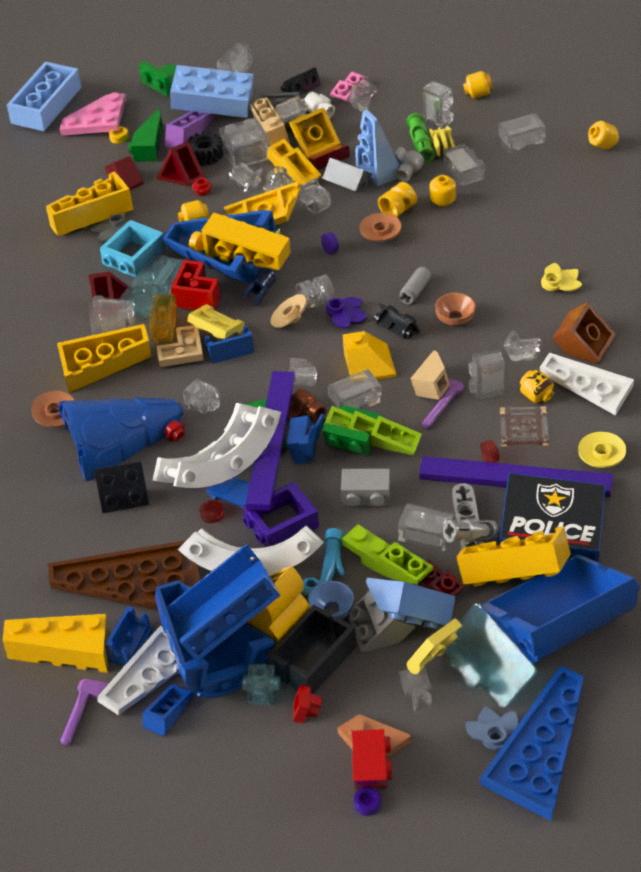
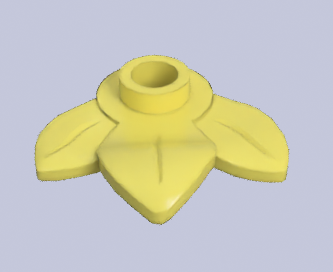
M553 263L545 268V274L541 280L542 287L549 291L558 289L574 291L582 286V283L577 281L578 269L561 270L557 263Z

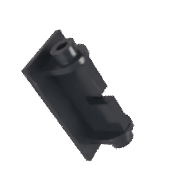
M316 67L285 80L280 87L283 93L299 92L301 95L320 86L321 82Z
M378 304L382 311L374 316L376 324L387 330H390L393 324H395L391 331L404 339H410L413 336V330L420 332L416 325V320L412 316L400 314L391 305Z

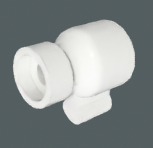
M311 92L304 99L303 107L309 112L324 107L330 119L335 111V107L330 104L331 99L322 94L318 95L315 92Z

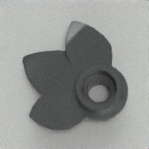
M122 213L114 214L109 220H104L93 226L91 231L100 233L97 238L99 243L107 242L128 222V218Z

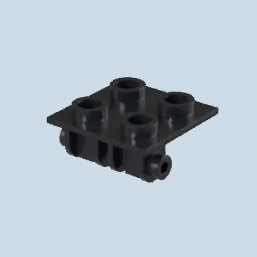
M142 461L94 469L102 513L149 505Z

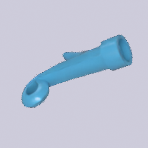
M330 528L326 531L321 578L318 580L309 577L303 580L304 589L301 593L305 596H309L311 590L318 584L331 581L335 569H337L340 576L345 575L341 561L342 538L345 536L342 530Z

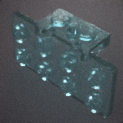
M153 254L118 300L116 309L150 319L154 318L171 295L170 287L183 260Z
M475 603L459 621L463 626L456 633L458 638L444 652L451 659L449 661L451 666L465 676L464 681L468 686L473 689L479 688L488 691L501 707L507 708L535 677L537 668L481 604Z

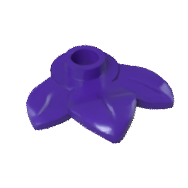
M347 297L344 300L333 298L326 305L327 315L332 317V322L340 328H348L350 323L358 324L367 319V315L358 308L362 304V299Z

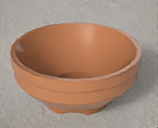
M449 293L436 301L435 312L437 318L449 326L463 325L473 318L475 302L471 297L463 293ZM452 315H459V316H461V318H458V319H452V318H449V317L452 316Z

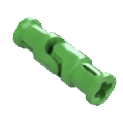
M413 113L406 119V124L410 128V136L415 150L422 155L424 163H429L436 156L435 151L431 148L432 142L429 138L427 127L423 124V116Z

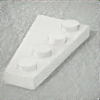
M552 353L548 354L540 366V370L554 382L615 416L634 386V379Z
M162 626L154 632L98 695V702L117 715H120L179 673L174 653L170 648L168 636Z

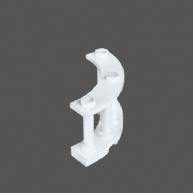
M236 403L231 419L224 429L225 432L217 441L212 442L193 456L181 458L158 457L153 480L174 483V486L201 488L213 486L235 477L248 468L267 447L278 425L281 412L264 407L257 408Z
M306 525L297 534L279 544L269 547L251 548V550L261 560L268 574H271L291 565L295 566L312 555L324 541ZM201 528L198 532L195 531L178 550L196 564L213 571L241 547H235L218 540Z

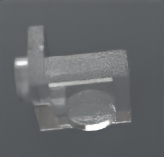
M363 77L351 88L349 102L361 112L368 110L370 97L378 91V87L366 77Z
M240 162L229 173L228 178L247 192L251 187L256 188L262 180L260 176L263 170L259 168L254 172L243 162Z
M510 331L503 345L512 361H530L537 357L543 343L540 338L520 340L516 331Z

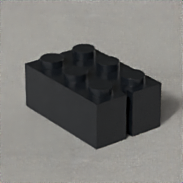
M313 604L266 655L269 674L285 684L291 681V687L297 691L300 685L309 686L310 694H314L356 647L355 627L338 617H335L333 620L332 614Z

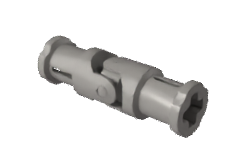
M448 520L443 527V536L447 542H455L456 540H463L464 542H492L500 539L502 523H496L494 520H465L462 523Z

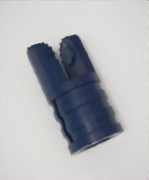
M261 268L242 293V297L246 299L253 292L256 294L253 304L257 306L271 285L276 281L275 274L268 268Z

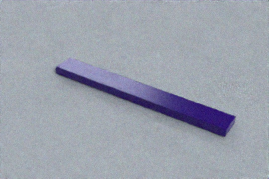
M272 371L265 408L280 411L281 415L267 447L254 461L246 499V510H271L296 378L295 372Z
M426 456L422 458L419 479L507 487L508 473L606 485L605 497H611L613 474Z

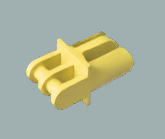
M446 126V129L439 127L433 131L429 129L432 148H435L438 157H440V149L443 156H448V146L451 155L455 154L456 148L449 126Z

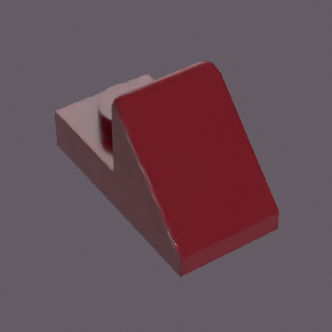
M130 156L105 166L106 174L109 176L110 173L115 171L129 190L144 184Z

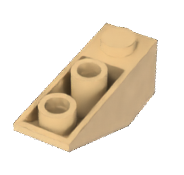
M267 97L249 104L268 146L283 139L290 144L285 126Z

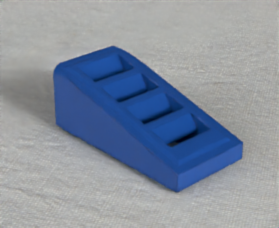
M171 684L142 712L143 727L164 736L172 728L193 698V692Z

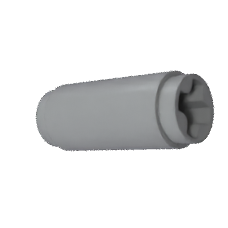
M418 268L402 288L399 298L403 303L411 304L427 285L431 277V272L427 268Z

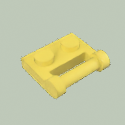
M208 304L189 313L187 320L194 324L196 328L206 330L219 339H226L234 333L240 334L244 327L243 321L225 316L213 310V307Z
M455 618L427 638L407 662L408 670L413 674H418L424 669L425 664L436 656H442L446 653L448 647L458 638L456 633L463 625Z

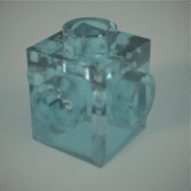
M248 664L247 675H243L242 690L247 691L248 703L250 705H275L276 691H280V676H276L275 665Z

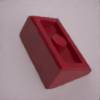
M339 144L309 156L307 159L319 170L327 166L330 157L339 161L350 157L349 145Z

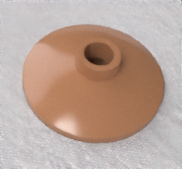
M388 213L371 214L361 221L359 226L360 233L371 241H388L399 235L401 232V222L396 216Z
M63 391L42 393L32 403V416L42 426L50 428L62 427L64 424L59 413V402L75 399Z

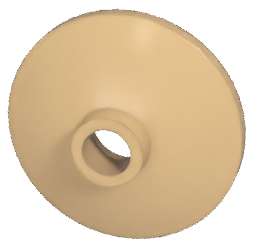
M299 294L285 300L274 311L270 320L272 326L281 328L290 323H296L301 318V314L307 305V298Z

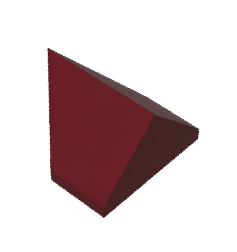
M189 141L169 150L156 179L188 186L199 178H205Z
M110 271L88 275L95 317L117 314L135 292Z

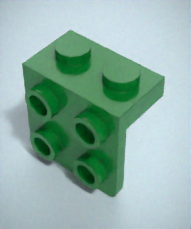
M146 61L139 63L141 82L166 97L170 96L176 66L168 63L161 68H157Z
M346 405L339 408L351 414L357 411L374 419H377L378 416L383 417L378 413ZM325 423L322 431L326 445L370 456L373 448L370 434Z

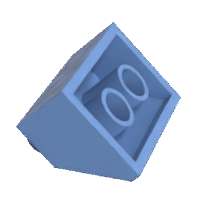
M367 578L366 584L379 611L390 613L389 618L404 621L405 617H407V623L422 625V622H424V627L438 630L440 625L445 626L451 621L456 596L406 582Z

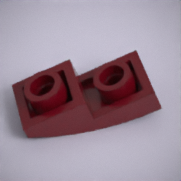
M426 560V562L433 566V570L418 583L420 587L456 596L465 589V586L448 570L443 573L431 560Z

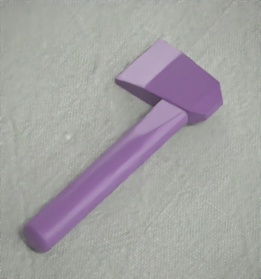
M448 378L450 387L422 422L424 428L429 429L455 395L463 391L464 385L462 382Z
M90 679L80 681L78 685L79 696L60 740L63 745H70L88 698L91 697L98 700V695L109 683Z

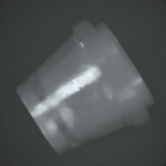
M102 295L94 296L93 300L89 303V320L93 335L134 326V309L131 300L104 298Z

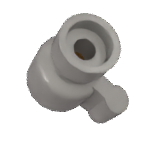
M399 147L394 153L396 160L400 164L395 171V175L402 182H408L412 175L416 174L424 165V158L416 151L407 152L403 147Z

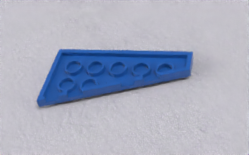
M563 666L558 668L480 777L481 786L552 822L584 676Z

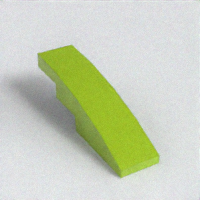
M331 406L325 423L370 434L372 446L414 455L422 433L381 416L374 419L357 411L351 414L334 406Z

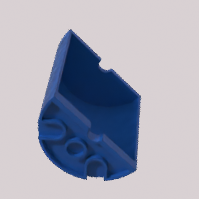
M578 554L568 559L557 575L546 577L544 574L538 575L478 606L490 634L494 635L496 633L501 640L500 648L516 664L528 667L632 611L637 604V591H639L640 587L634 577L613 568H607L601 563Z

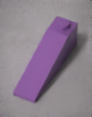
M190 111L166 124L165 147L171 149L187 142L191 136L195 137L196 133L200 135L217 114Z

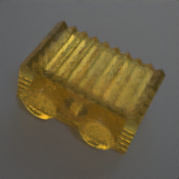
M155 294L148 322L151 342L172 343L178 314L175 295Z

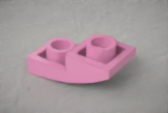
M351 72L345 81L340 80L330 96L347 102L356 97L369 83L368 78Z

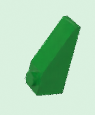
M156 110L133 134L132 142H129L128 145L129 154L133 156V162H157L163 129L161 110Z

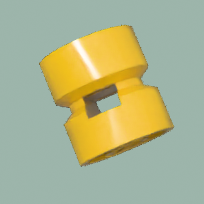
M400 182L379 197L378 206L382 213L399 217L404 211L416 204L417 196L409 184Z

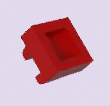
M299 686L293 703V722L303 723L306 717L318 716V708H321L322 698L310 694L309 686Z

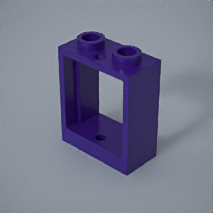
M294 482L274 490L270 511L246 510V504L243 505L244 516L242 519L246 528L252 529L257 542L265 547L279 544L291 538L306 525L311 530L319 528L318 511ZM287 504L297 513L298 516L271 529L260 518Z

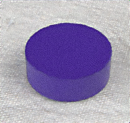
M328 232L321 236V244L327 254L338 251L339 243L334 233Z
M370 787L358 790L354 795L355 810L363 816L376 814L381 808L380 793Z

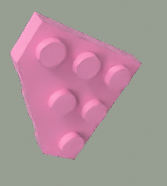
M125 93L105 95L63 118L60 126L61 136L109 132L110 130L118 131L126 103Z

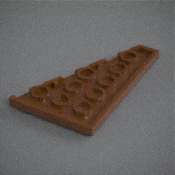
M186 540L48 563L49 582L53 589L158 610L155 600L156 586L179 580L192 587L200 581L198 564L178 550Z

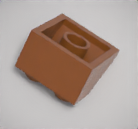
M587 302L569 311L552 339L566 355L596 364L601 360L616 333Z

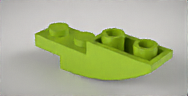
M359 524L342 538V545L360 556L361 564L390 579L409 584H418L433 570L431 564L396 542L390 545Z

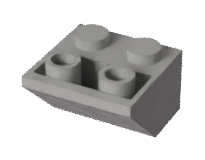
M370 590L352 607L348 615L350 624L355 627L356 640L362 652L398 644L416 628L415 624L407 623V617H405L404 621L389 618L390 613L379 611Z

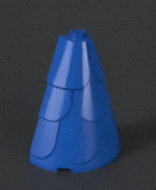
M270 210L226 215L229 218L275 233L274 217ZM207 217L172 223L165 233L163 239L169 249L191 261L204 262V265L209 269H213L231 279L250 283L258 271L263 268L255 266L253 262L247 263L245 257L237 255L235 259H230L227 262L221 261L220 257L214 256L213 259L205 256V249L201 253L190 249L189 240L191 235L196 231L202 232V228L209 220Z
M135 397L133 400L105 399L59 402V413L65 429L69 428L77 449L78 463L85 482L95 479L94 469L114 466L122 461H126L146 446H151L165 437L164 430L167 425L174 420L181 424L180 416L184 415L181 403H176L175 399Z
M179 580L156 586L155 600L162 627L168 636L170 648L174 653L180 676L191 692L196 693L202 698H218L231 694L252 680L250 675L258 667L260 669L264 667L267 662L266 655L274 647L275 642L269 635L249 623H245L199 661H196L180 643L179 639L184 636L179 622L166 608L191 587Z

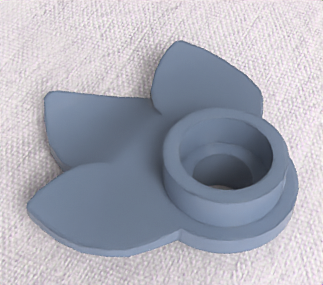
M485 706L478 716V721L465 723L466 731L471 738L482 741L486 748L498 751L517 727L518 717L515 711H511L500 718L493 710Z

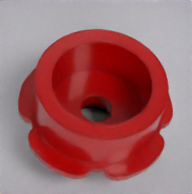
M199 178L192 184V189L197 196H206L211 192L212 183L205 178Z
M177 420L169 423L164 430L168 441H179L185 435L183 430L185 429V424H180Z

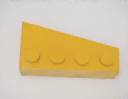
M115 171L109 174L108 179L103 181L100 178L94 181V186L88 189L83 187L77 190L76 195H67L46 206L50 226L57 236L66 235L71 231L102 222L114 214H126L128 211L134 210L130 190Z
M213 212L201 230L205 256L212 259L214 256L220 257L221 261L228 262L230 259H235L237 255L245 257L247 263L253 262L257 267L280 270L291 253L290 239L288 237L229 218L226 215Z
M145 324L57 343L68 393L152 357Z
M564 526L555 528L556 533L544 535L543 531H538L524 540H520L518 536L502 541L501 545H497L496 541L462 548L456 557L463 585L472 584L473 586H480L487 583V581L496 580L497 583H503L511 578L520 577L521 580H527L535 575L544 574L546 577L557 575L571 554Z
M106 614L4 621L3 644L8 659L34 663L47 661L51 662L54 666L62 667L63 664L75 665L77 669L87 670L89 667L96 668L99 672L108 673V656L105 643L110 636V630Z

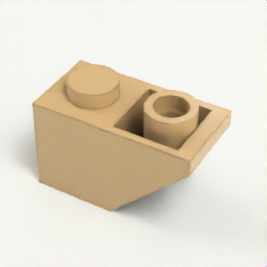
M433 351L411 377L416 396L439 400L450 387L445 367L437 351Z

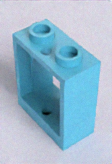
M129 220L100 247L102 263L107 267L137 277L166 249L163 239L164 233ZM130 241L143 246L133 257L120 252Z

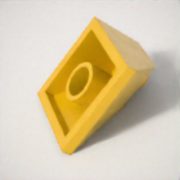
M324 107L289 122L306 158L340 144Z
M365 331L343 335L344 356L352 384L396 377V371L387 343Z

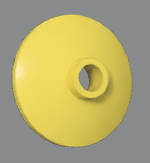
M594 432L586 435L580 441L578 453L580 458L590 466L609 468L619 464L625 458L626 446L621 438L612 433Z

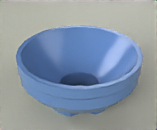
M327 581L318 584L311 590L308 596V604L310 608L314 604L323 610L328 606H336L339 610L332 614V619L334 620L335 617H338L342 620L351 612L354 605V595L347 585L337 581Z

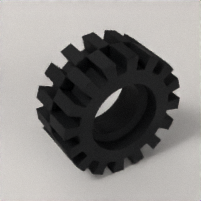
M209 131L207 134L205 132H201L200 135L196 133L195 137L191 136L190 140H187L194 151L199 165L200 163H202V166H206V163L213 165L212 162L217 163L218 159L221 160L224 155L222 139L216 133L211 134Z

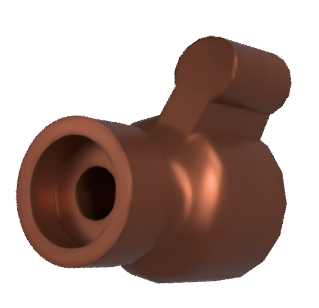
M298 389L292 395L288 419L307 414L309 418L317 422L321 414L325 416L326 407L316 402L315 396L306 389Z

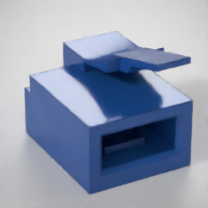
M323 414L320 415L317 423L312 425L309 416L290 418L286 445L295 464L307 463L308 460L314 459L316 440L319 438V433L325 422Z

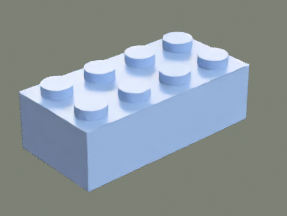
M44 62L7 104L11 124L45 131L82 88L78 69Z
M177 65L170 91L171 109L248 118L249 104H251L253 95L254 74Z

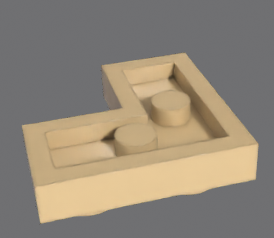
M195 325L176 328L178 343L156 346L160 367L204 360L199 330Z

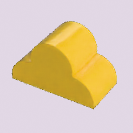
M292 565L269 574L281 596L247 622L269 635L275 642L274 646L310 609L308 602L301 595L304 589L302 578Z

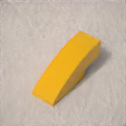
M285 139L268 147L267 158L282 173L295 182L298 181L299 184L307 186L321 178L322 175L298 148L293 149Z

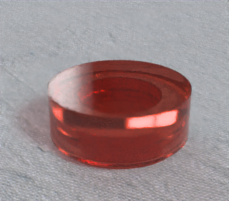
M492 440L482 442L480 450L484 460L491 463L498 462L500 454L496 444Z
M208 500L200 506V517L206 523L219 522L224 516L223 505L217 500Z

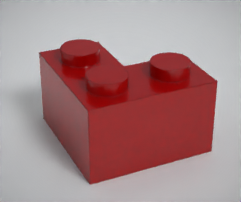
M183 260L170 287L173 307L197 310L208 304L213 307V310H216L221 299L218 279L206 277L204 262Z
M384 729L353 730L352 766L355 790L366 787L374 789L388 788L387 780H393L391 759H386V753H391L390 736L385 737Z

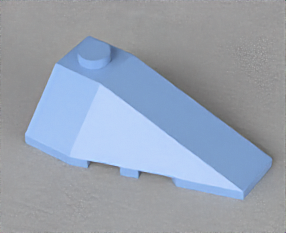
M364 110L360 125L362 133L358 135L360 145L356 146L355 149L356 166L373 173L370 180L379 187L397 179L395 171L398 169L399 163L378 119L368 110Z

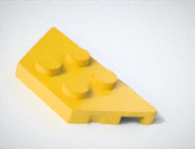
M297 181L225 206L224 210L227 215L270 210L272 211L275 225L289 220L301 187Z

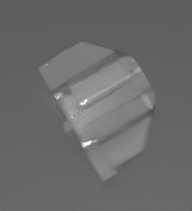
M276 166L265 175L267 183L264 185L263 190L271 191L294 182L288 175L285 167Z
M290 358L289 372H295L296 377L294 385L314 386L317 380L316 367L307 359Z

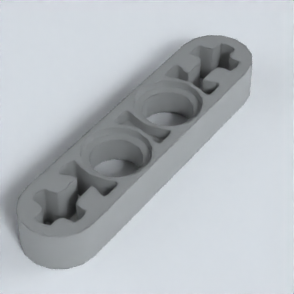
M466 483L454 486L452 489V501L456 523H462L465 520L478 521L479 515L472 486ZM461 494H465L466 501H462ZM463 510H469L473 512L469 516H464L460 514V512ZM460 540L461 550L464 547H469L470 543L478 545L484 542H464Z

